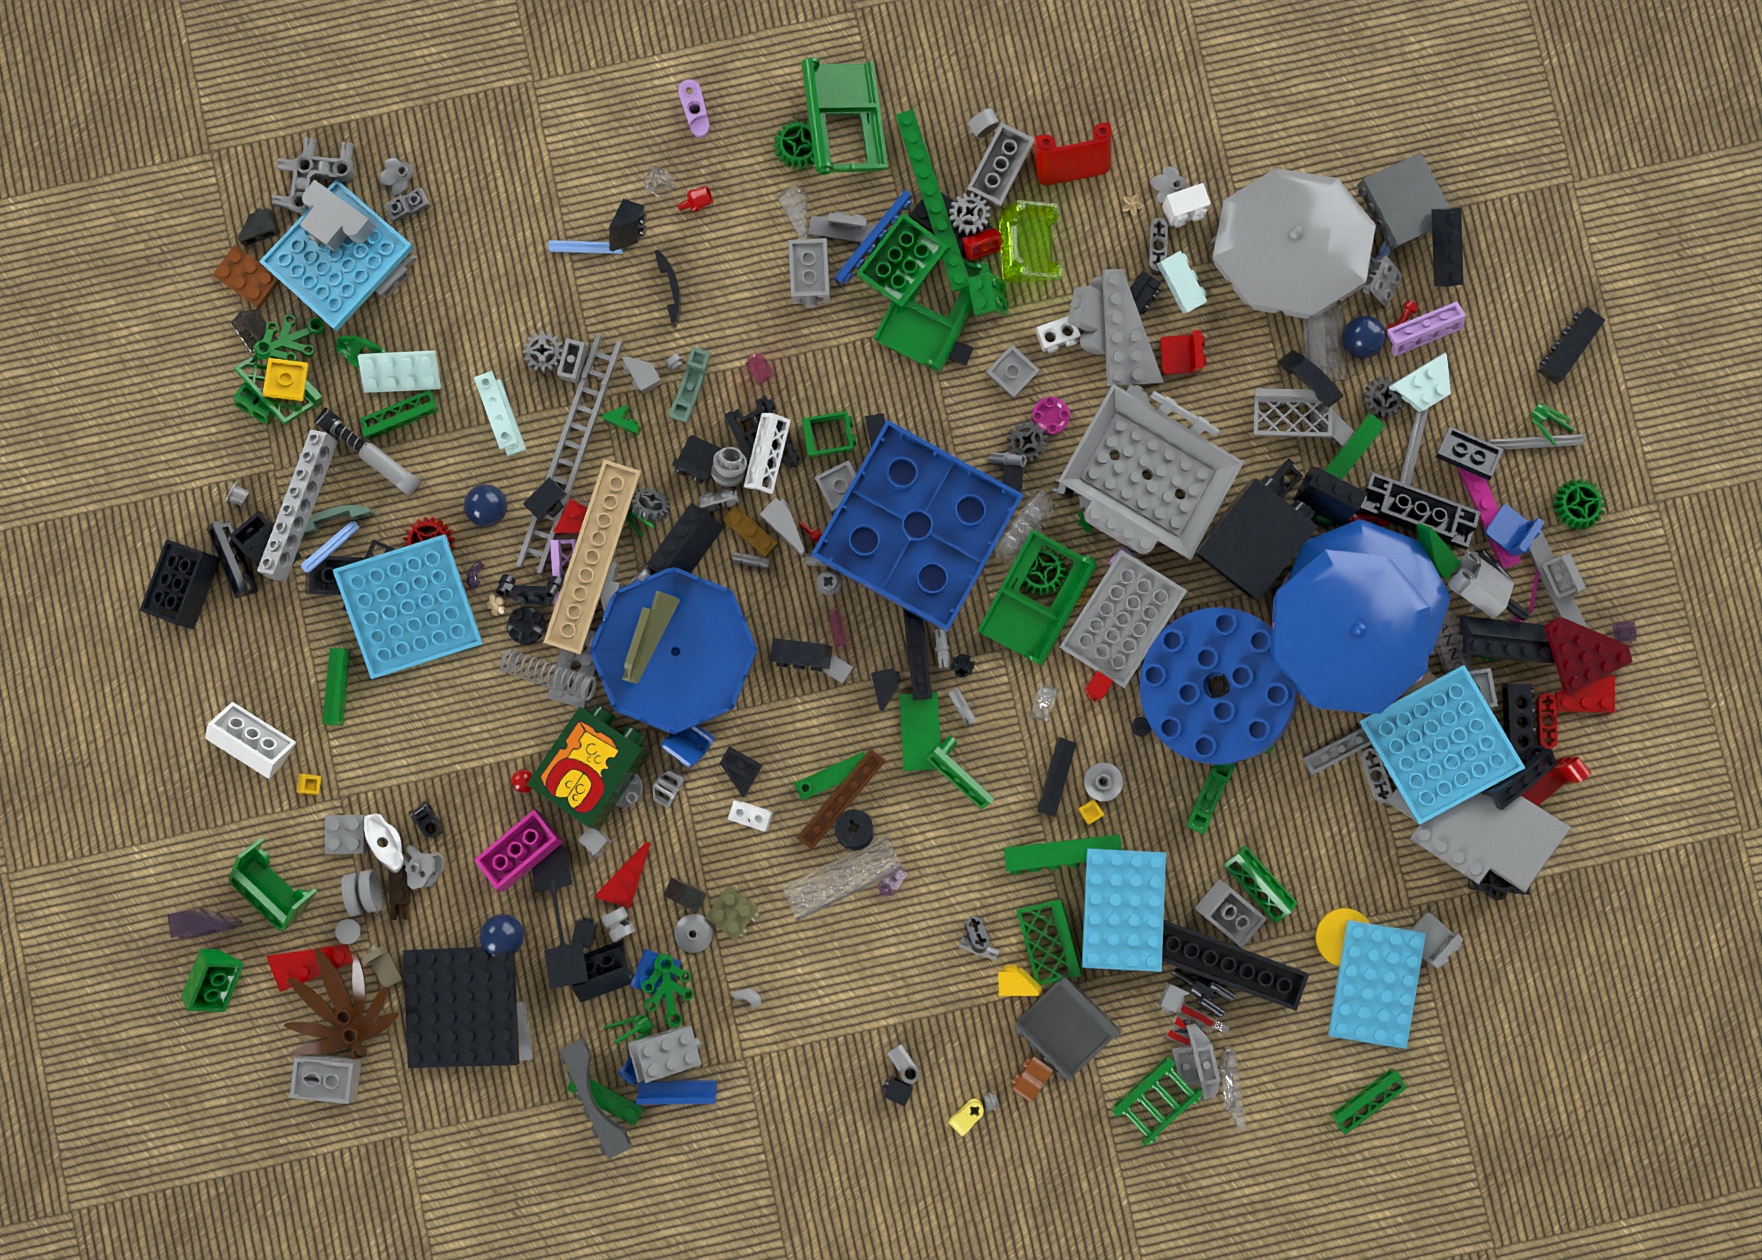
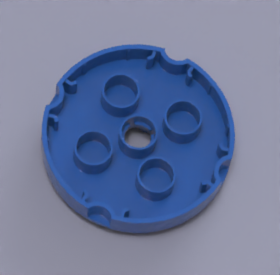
M1213 607L1193 611L1180 617L1158 635L1144 659L1140 676V698L1146 719L1164 744L1176 753L1197 762L1229 765L1261 755L1283 736L1295 715L1300 693L1294 687L1295 683L1292 680H1288L1273 662L1272 653L1270 654L1271 632L1273 629L1271 626L1244 611ZM1225 674L1230 690L1224 696L1215 697L1214 699L1209 691V681L1215 676H1223Z

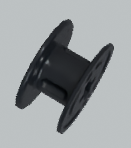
M857 809L847 810L842 813L836 820L834 828L841 846L851 851L863 850L869 846L875 833L872 820L868 814ZM851 824H855L859 836H854Z

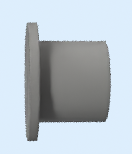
M236 481L231 487L225 503L231 501L242 507L250 492L237 486L238 482Z
M825 571L817 578V587L821 593L833 595L839 591L841 579L834 571Z
M352 919L342 920L335 928L336 938L343 944L354 943L358 940L361 933L360 925Z

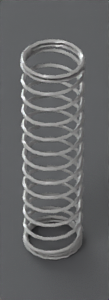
M508 649L503 654L500 662V669L504 673L515 674L518 678L522 677V679H528L530 682L535 681L536 684H542L544 687L548 686L550 689L555 688L556 691L561 690L562 693H568L570 696L575 695L576 698L581 697L585 701L591 699L596 689V679L588 675L584 678L583 673L577 676L576 671L570 674V669L564 671L562 666L557 669L556 664L552 666L550 662L544 664L542 659L537 663L536 657L531 660L530 655H527L524 658L523 653L518 655L517 651L513 649ZM510 651H512L507 662V669L504 670L503 665L507 654ZM522 654V663L519 669L515 671L517 660ZM529 657L528 666L522 674L523 663ZM536 659L534 670L529 676L530 665ZM542 661L541 671L537 678H535L537 666ZM549 664L548 672L542 680L543 670ZM553 666H555L556 668L552 680L548 682L551 669L553 668ZM514 667V673H510V670ZM562 668L561 677L555 685L557 673ZM519 670H520V673H521L520 676H518V675L516 674ZM568 670L569 675L567 681L562 687L563 677L566 671ZM527 672V678H524L523 675ZM534 673V680H530V677ZM573 673H575L574 682L571 688L569 689V682L571 676L573 675ZM582 675L581 684L575 692L577 680ZM547 678V684L545 685L542 682ZM591 679H593L592 690L589 696L585 699V693L590 685ZM554 680V687H550L549 684ZM559 683H560V688H561V689H557V688H556V686H557ZM567 685V691L565 692L562 689ZM574 686V693L571 694L569 691ZM581 688V690H580L581 696H577L576 693H577V692L579 691V689Z

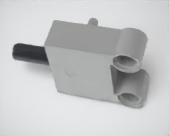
M1468 550L1459 560L1461 563L1456 568L1459 572L1448 582L1451 590L1466 598V602L1471 604L1469 607L1470 612H1474L1479 608L1495 619L1506 609L1521 621H1525L1529 617L1530 612L1510 598L1514 582L1484 561L1476 552Z

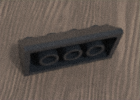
M691 502L646 565L657 573L673 567L692 573L724 529V526Z

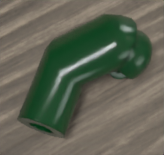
M1318 513L1312 517L1316 525L1324 528L1335 523Z

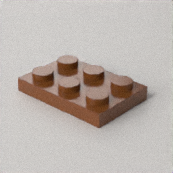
M236 245L232 247L212 274L259 309L280 282L264 265Z

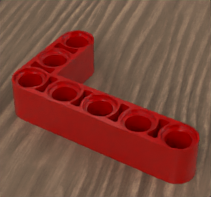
M1578 756L1562 757L1557 760L1558 765L1520 796L1538 806L1564 784L1579 783L1590 776L1592 772Z

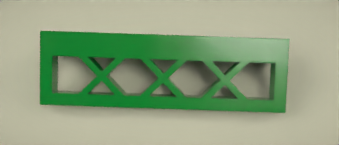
M425 391L360 418L364 428L362 429L364 437L371 440L439 412L432 391ZM429 396L430 402L419 406L421 399ZM410 404L414 406L413 409L401 413L405 405ZM388 412L397 413L396 416L384 420ZM373 418L379 420L377 424L369 427L366 422Z
M330 648L322 724L340 726L344 724L351 649Z
M1246 845L1241 847L1236 855L1223 864L1275 923L1290 914L1298 902ZM1237 861L1241 866V870H1236L1231 864ZM1246 877L1252 878L1255 881V885L1248 884ZM1259 891L1265 892L1268 895V900L1262 899L1259 896ZM1272 906L1278 907L1282 913L1276 915L1272 910Z
M1391 1068L1331 1113L1330 1116L1346 1135L1407 1089V1087L1400 1079L1399 1073ZM1396 1081L1400 1085L1395 1091L1387 1090ZM1383 1092L1382 1100L1379 1103L1372 1102V1099ZM1368 1104L1366 1113L1363 1115L1356 1114V1111ZM1352 1116L1351 1124L1345 1128L1342 1122Z

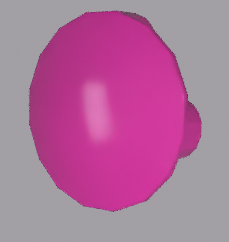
M1049 396L1041 399L1033 409L1034 425L1039 423L1038 429L1044 428V434L1053 435L1060 433L1069 423L1070 411L1064 401L1056 397Z

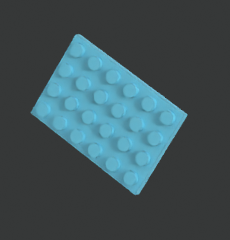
M1087 848L1082 950L1083 968L1162 971L1165 852Z
M1347 920L1328 1031L1329 1036L1407 1049L1426 933Z

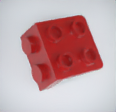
M1193 330L1191 335L1166 336L1160 339L1163 374L1200 373L1203 370L1207 360L1206 354H1203L1202 347H1205V337L1201 336V330Z

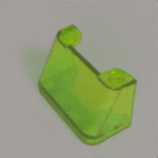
M1017 200L1002 209L999 221L1000 233L1002 234L1003 279L1006 283L1057 281L1062 278L1063 269L1060 263L1053 262L1050 227L1059 218L1057 204Z

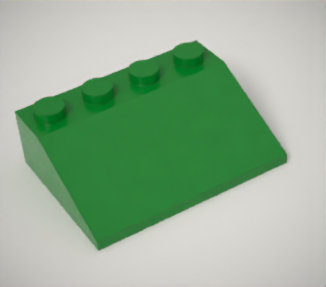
M902 213L859 269L857 276L873 290L903 308L948 249V246L905 213Z

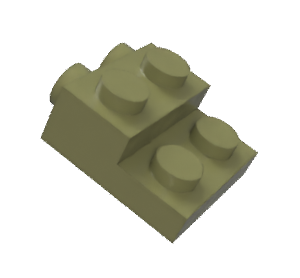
M727 885L705 918L721 928L723 932L733 939L737 940L739 937L742 939L749 930L746 928L750 921L754 922L760 914L757 912L759 906Z

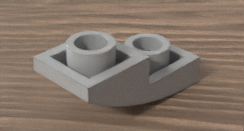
M418 187L405 196H397L385 205L392 220L397 221L430 206V203L423 189Z

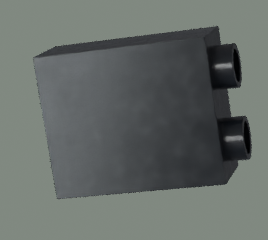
M1267 475L1262 481L1255 478L1246 484L1203 538L1194 553L1252 600H1260L1318 527L1310 521L1315 512L1297 499L1292 505L1287 503L1280 497L1284 488Z

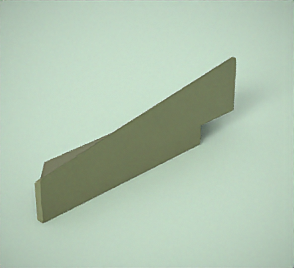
M656 591L651 609L643 607L625 661L624 668L626 669L622 680L635 684L639 683L680 602L678 598Z

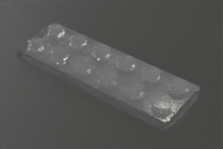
M884 836L870 843L863 850L854 851L782 888L796 920L799 921L903 869L887 836Z

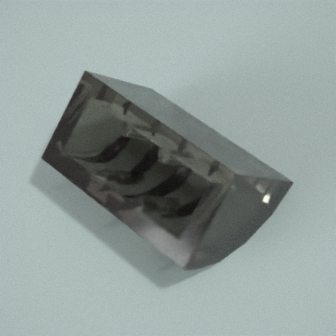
M257 309L240 311L231 324L249 351L254 353L255 344L264 338L267 323ZM273 335L271 342L278 340L275 335Z

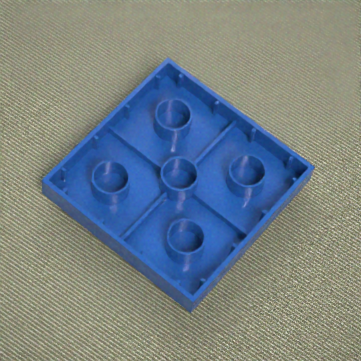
M887 420L811 556L948 632L1024 494Z

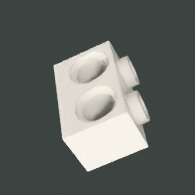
M1069 316L1036 328L1035 332L1043 352L1048 351L1052 353L1059 350L1060 346L1066 345L1069 347L1077 343L1080 333L1077 327L1068 323ZM1066 328L1070 329L1072 331V335L1066 336L1063 334L1062 330ZM1052 335L1055 340L1047 342L1045 336Z

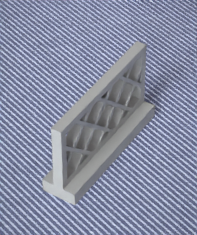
M1255 388L1253 436L1332 438L1333 405L1322 416L1315 408L1324 404L1316 398L1315 392L1311 389ZM1259 403H1267L1271 409L1264 415L1258 409ZM1280 404H1287L1291 409L1283 415L1277 407ZM1300 404H1306L1310 408L1304 415L1296 409ZM1273 410L1281 417L1274 424L1267 418ZM1292 411L1300 417L1294 424L1286 418ZM1312 411L1320 418L1313 425L1305 418ZM1263 419L1271 426L1267 431H1258V424ZM1284 420L1290 428L1287 431H1280L1276 426ZM1302 420L1310 427L1306 432H1300L1295 427ZM1323 421L1328 426V432H1319L1315 426Z

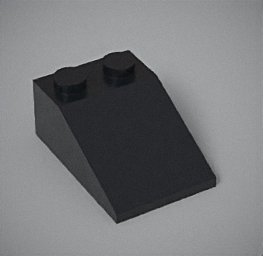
M328 556L311 572H306L305 594L341 595L333 569L364 560V557Z

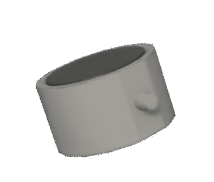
M989 108L975 115L968 122L971 128L969 133H974L976 138L979 139L993 132L1000 125L997 119L999 116L998 112L994 114L992 109Z

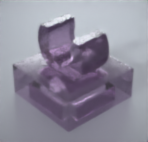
M1635 622L1613 624L1615 640L1620 642L1637 641Z

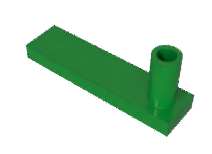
M948 736L940 748L936 747L925 758L980 809H983L991 804L994 798L948 756L957 744L955 738Z
M863 751L795 782L794 785L801 800H805L842 783L865 755V752Z

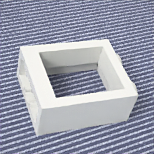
M734 800L728 820L765 832L769 829L774 812Z

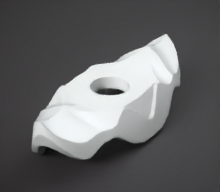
M380 814L365 816V837L371 851L392 873H397L403 864L399 834ZM384 838L388 841V845L384 848L379 847L377 840Z

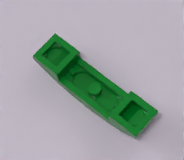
M1235 764L1213 765L1195 801L1186 827L1202 835L1205 834L1224 787L1229 782L1236 767Z

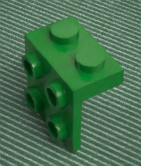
M989 272L967 278L975 316L994 311L1003 316L1008 315L1009 303L1005 298L1004 291H1006V286L1003 280Z

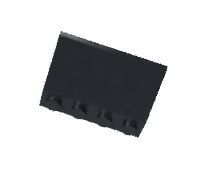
M166 539L139 611L194 630L218 568L219 558Z

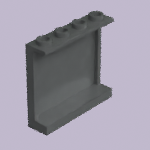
M1422 153L1364 178L1357 185L1359 195L1363 197L1368 212L1372 214L1376 227L1381 231L1384 242L1391 252L1397 247L1432 231L1431 209L1450 207Z
M1066 974L1015 1021L1016 1032L1021 1037L1025 1036L1030 1041L1029 1045L1036 1052L1039 1050L1044 1055L1043 1059L1050 1066L1053 1065L1057 1069L1058 1075L1063 1080L1067 1079L1069 1082L1113 1038L1116 1039L1121 1035V1029Z

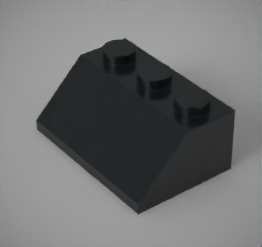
M1310 466L1293 501L1297 499L1314 512L1344 526L1360 509L1367 492L1319 467Z
M623 940L585 953L588 981L573 984L572 989L581 1003L630 985L634 972Z

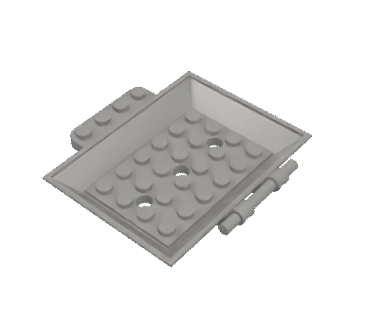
M1112 384L1058 482L1090 500L1084 512V518L1087 523L1140 554H1147L1152 551L1156 542L1159 541L1191 560L1244 462L1201 437L1200 435L1204 430L1214 436H1217L1220 430L1209 424V421L1203 417H1197L1177 405L1176 401L1168 396L1164 397L1156 391L1152 392L1150 398L1160 403L1156 410ZM1174 411L1193 424L1188 429L1168 417V414ZM1110 451L1118 453V460L1114 461L1110 458ZM1144 470L1151 473L1150 480L1143 478L1142 472ZM1176 490L1183 492V499L1180 500L1175 497Z

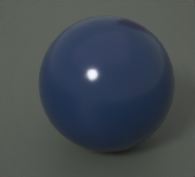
M1359 316L1352 319L1345 326L1342 334V342L1346 351L1350 355L1361 359L1370 358L1378 354L1386 341L1384 326L1379 320L1371 316Z
M489 484L478 485L467 493L464 500V511L468 519L475 525L481 527L494 526L504 518L507 512V500L503 492L497 487Z
M508 914L494 915L483 924L479 936L482 948L492 956L503 951L508 953L510 950L516 953L523 944L524 930L521 923L513 916Z

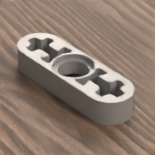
M1155 218L1149 228V269L1155 274L1161 273L1159 268L1153 265L1157 260V255H1160L1159 262L1167 258L1168 224L1163 218ZM1157 223H1160V226L1163 227L1160 230V236H1156L1157 228H1154ZM1155 241L1162 242L1163 249L1155 250L1153 243Z
M1365 749L1361 752L1360 759L1373 798L1377 802H1388L1392 796V790L1383 763L1375 749ZM1368 752L1374 754L1372 762L1373 764H1378V767L1368 768V766H1372L1371 761L1366 760ZM1374 770H1378L1381 773V778L1378 781H1374L1371 777ZM1384 782V785L1380 786L1383 791L1387 792V794L1384 795L1385 799H1383V797L1378 796L1381 790L1380 787H1375L1374 784H1381Z

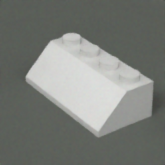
M234 702L229 704L208 723L205 739L268 779L282 767L296 745L294 740Z

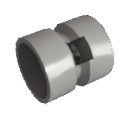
M624 906L601 917L605 927L610 929L608 933L613 942L636 931L632 922L627 921L628 914Z

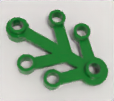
M287 314L284 316V324L278 340L271 342L273 335L278 332V325L275 322H268L263 340L257 342L254 346V354L260 359L275 357L288 360V357H293L294 360L292 361H297L295 353H285L276 350L284 347L301 352L303 356L311 358L314 355L313 346L299 344L294 341L311 334L320 335L324 331V323L319 318H313L309 321L308 327L289 335L290 329L295 325L296 321L293 315ZM292 319L293 321L289 323L286 320ZM273 326L275 329L270 330L269 327ZM262 349H266V350H267V352H260V351H261ZM309 349L311 352L306 353L305 350Z
M663 953L656 957L654 961L655 970L650 978L641 984V989L645 993H651L655 988L654 984L662 975L661 984L652 998L644 1002V1007L650 1012L655 1011L658 1002L663 994H665L667 1007L665 1022L670 1027L676 1028L681 1024L682 1016L675 1010L673 991L680 994L686 1001L691 1000L694 993L690 988H684L672 981L670 972L677 975L678 979L682 982H688L691 974L687 970H681L673 965V958L669 954ZM666 960V963L661 966V962ZM687 973V976L682 979V975ZM647 984H650L649 989H645ZM689 991V995L685 997V993ZM653 1002V1006L648 1008L649 1003ZM674 1015V1019L670 1021V1017Z

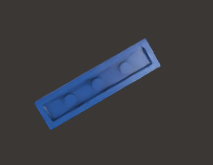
M717 1080L650 1081L647 1083L641 1081L638 1082L636 1105L715 1104L717 1100Z

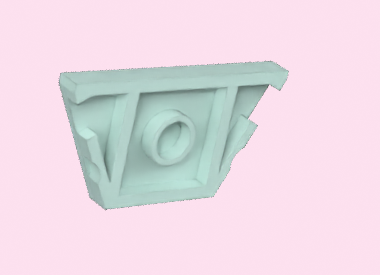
M1447 354L1439 355L1393 383L1389 388L1392 391L1396 390L1402 395V399L1410 403L1418 412L1426 410L1451 394Z

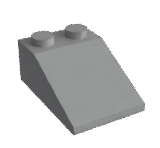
M775 498L760 513L761 518L804 558L806 553L792 518L790 505L783 499L779 501Z
M1221 879L1214 884L1195 907L1199 913L1241 948L1244 947L1267 919Z

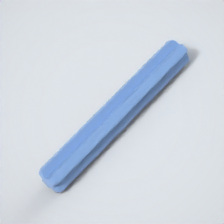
M549 241L548 244L551 252L622 254L624 250L622 248L610 251L609 242Z
M350 521L301 564L302 569L305 572H311L359 530L357 522Z

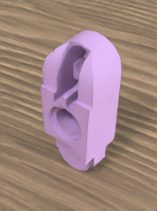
M691 79L685 80L679 85V97L692 134L697 138H704L709 134L710 125L701 88L696 81ZM687 88H692L693 92L688 94L686 90ZM693 109L700 110L697 114L691 113Z

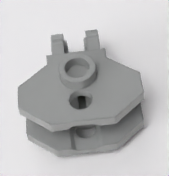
M407 846L406 852L412 857L411 859L409 856L403 855V864L406 866L405 871L407 872V885L412 889L435 885L444 871V857L439 852L431 854L421 853L415 847Z

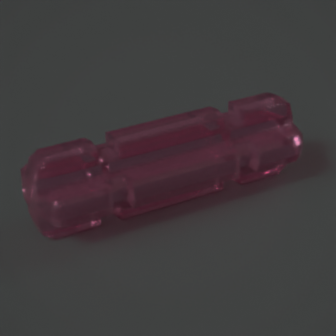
M838 609L831 610L828 614L829 618L832 619L830 623L833 636L836 637L835 645L836 647L845 646L847 642L846 638L843 637L845 633L842 620H839V617H841L840 611Z

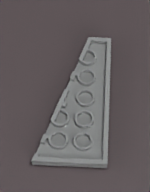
M1123 269L1102 270L1107 386H1112V384L1164 383Z

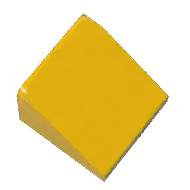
M299 773L296 792L319 795L322 776Z

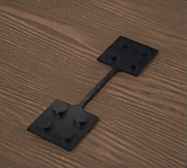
M561 847L552 851L532 868L535 893L547 890L552 891L560 945L557 948L544 950L550 989L588 981L582 942L570 945L564 942L557 890L560 887L573 885L567 847Z

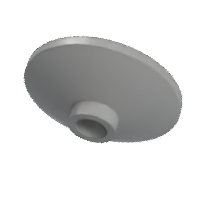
M1097 763L1086 772L1084 786L1087 793L1093 799L1109 801L1120 793L1123 786V778L1120 771L1114 765ZM1101 778H1104L1106 780V784L1104 786L1099 784V780Z
M699 914L684 916L675 927L674 936L676 943L682 950L689 953H698L705 950L713 938L711 923ZM692 930L697 934L694 938L689 934Z

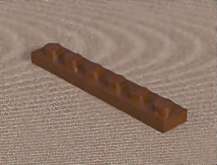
M870 748L797 835V839L812 850L886 760Z

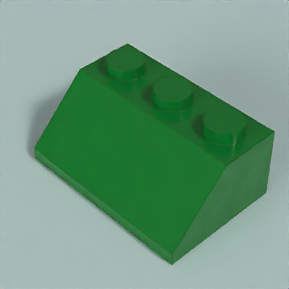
M200 949L181 995L186 1010L225 1012L244 963L221 950Z

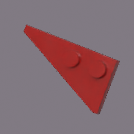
M645 842L596 893L595 898L631 908L651 843Z

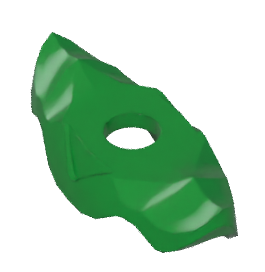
M339 336L337 338L336 351L344 356L349 363L360 368L358 355L361 354L363 348H368L371 354L388 353L377 343L363 337Z

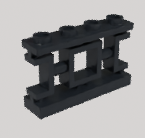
M766 395L762 399L755 400L759 409L742 417L739 409L724 414L743 455L746 457L748 466L754 446L752 436L757 434L759 426L757 417L765 413L763 405H766L769 413H774L773 410L776 409L772 399L768 400ZM737 417L741 424L750 420L753 425V429L745 432L748 437L746 441L735 421ZM777 421L776 428L780 432L783 422ZM787 433L785 447L792 461L789 462L785 455L781 458L780 464L785 462L788 470H791L793 467L799 466L797 461L800 460L796 449L792 451L789 445L792 441ZM775 439V444L772 445L773 450H776L778 447L777 440ZM772 458L769 459L770 463L767 464L769 469L773 467L774 462ZM767 476L763 478L762 483H765L764 481L768 480Z

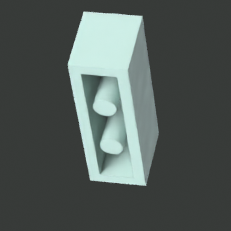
M1179 251L1157 263V266L1184 314L1207 302L1205 298L1207 294L1197 283L1198 277L1196 273L1189 268L1187 256Z

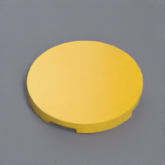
M1338 908L1328 912L1321 918L1316 929L1315 943L1319 953L1325 960L1336 966H1340L1347 920L1370 923L1363 914L1353 909Z

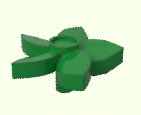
M1079 511L1078 515L1081 520L1078 521L1077 525L1083 526L1084 531L1089 533L1093 526L1086 522L1084 514Z

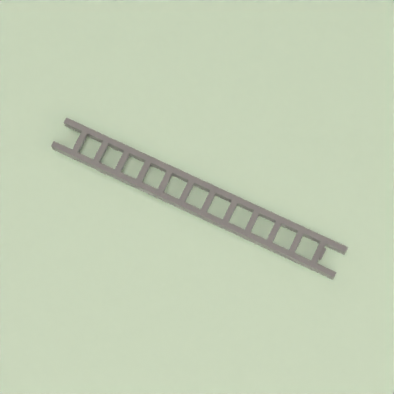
M596 334L546 477V479L550 477L555 482L566 485L565 492L567 495L561 500L564 508L554 518L549 515L545 517L554 521L550 534L535 530L539 520L533 515L516 563L517 567L522 568L527 552L531 553V556L542 557L537 569V573L541 575L544 573L551 552L550 540H555L557 535L553 531L569 501L623 345L622 341L617 340L612 356L597 352L602 340L600 334ZM595 357L610 361L606 374L592 370ZM589 375L603 379L600 391L585 387ZM583 392L597 396L593 409L579 405ZM577 410L591 414L587 427L573 423ZM571 428L585 432L581 445L567 441ZM564 446L579 450L575 463L561 459ZM558 463L573 468L569 480L554 476ZM533 535L548 539L544 552L529 548Z

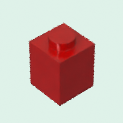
M1097 670L1084 689V692L1087 693L1086 697L1094 702L1096 700L1101 701L1114 681Z

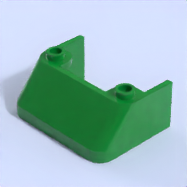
M261 837L237 856L229 875V882L276 929L284 931L311 904L317 890L314 888L310 892L302 889L294 891L269 867V854L265 850L260 849L264 841Z

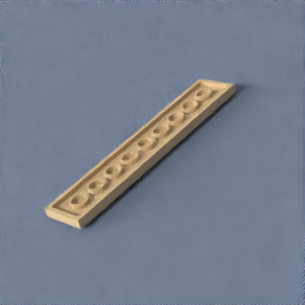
M605 459L603 460L543 643L582 654L641 471Z

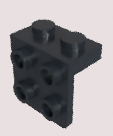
M690 435L679 458L674 459L672 466L675 472L682 476L687 474L692 477L693 481L699 484L703 482L709 484L712 478L713 458L721 448L694 435Z

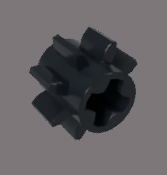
M960 654L957 657H953L950 670H955V676L964 678L968 674L972 675L975 662L970 661L971 656Z

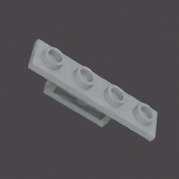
M835 211L834 213H829L828 218L811 216L808 235L862 243L876 225L867 224V218H864L862 215L853 214V216H848L843 212ZM879 239L875 245H878L881 242V239Z

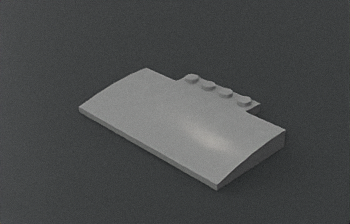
M1397 788L1389 798V804L1416 821ZM1480 792L1420 824L1410 839L1477 884H1480L1488 871L1491 870L1526 893L1571 827L1522 796H1519L1501 810L1496 807L1492 797Z

